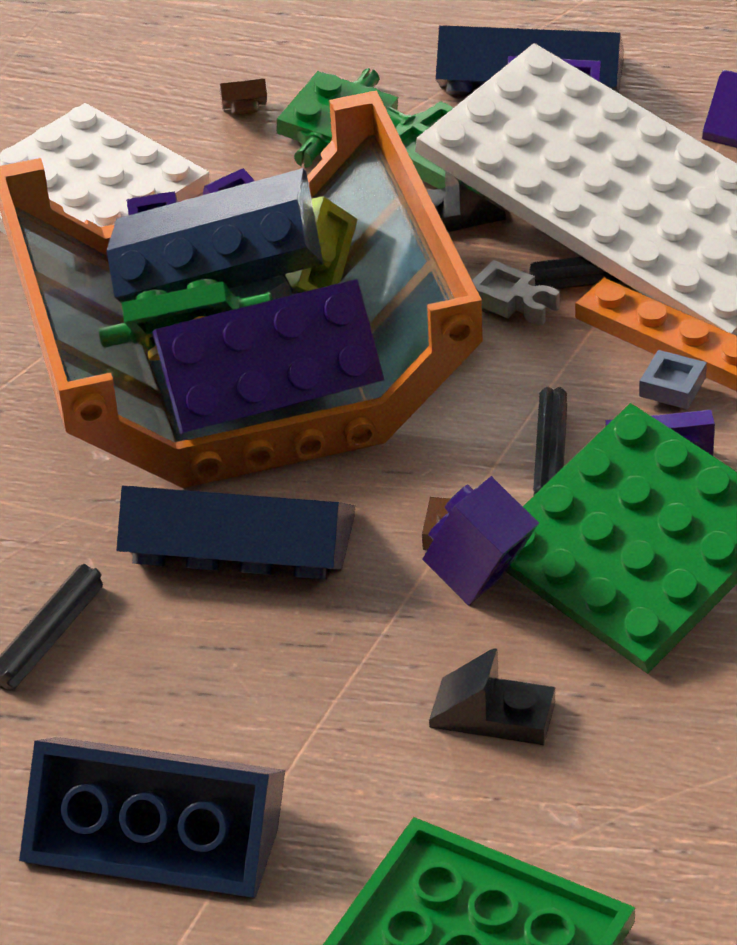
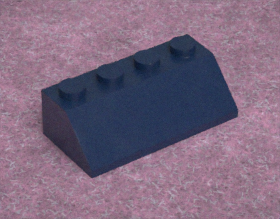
M439 25L435 79L440 88H446L447 94L469 96L473 93V89H478L508 64V56L517 57L535 43L560 59L601 61L600 83L619 93L624 60L621 33Z
M304 168L117 218L107 248L114 298L122 303L136 300L137 296L145 291L163 290L167 293L187 289L188 284L194 281L211 279L217 282L223 281L228 289L323 265L306 170Z
M122 485L116 551L133 553L132 564L165 566V558L168 555L186 557L185 568L218 570L219 560L240 561L239 572L272 575L273 564L294 566L293 577L326 579L327 568H343L356 505L332 501Z
M61 737L34 740L19 861L254 898L257 896L277 835L286 770Z

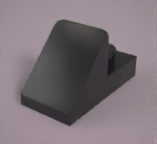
M445 171V188L427 190L447 232L506 220V212L501 205ZM406 217L405 221L416 240L418 239L408 217Z
M490 649L442 678L429 718V728L544 745L555 706V687L499 679L498 649Z

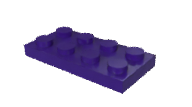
M358 278L158 328L153 331L180 434L385 380Z

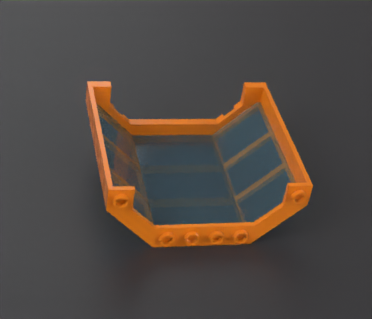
M377 91L329 100L332 141L320 153L322 160L307 177L311 199L324 196L358 218L340 283L358 278L385 380L183 434L179 432L161 361L149 360L148 349L141 344H133L132 342L104 349L100 342L99 327L124 323L122 303L114 298L107 256V248L114 225L100 227L87 219L85 222H82L64 212L60 204L50 200L45 169L41 158L0 166V213L66 433L181 488L191 487L386 443L483 342L482 299ZM282 275V276L286 279V281H287V283H288V285H289V287H290V289H291L293 295L300 293V292H298L297 290H295L294 288H292V287L290 286V284H289V282H288L286 276H285V275Z

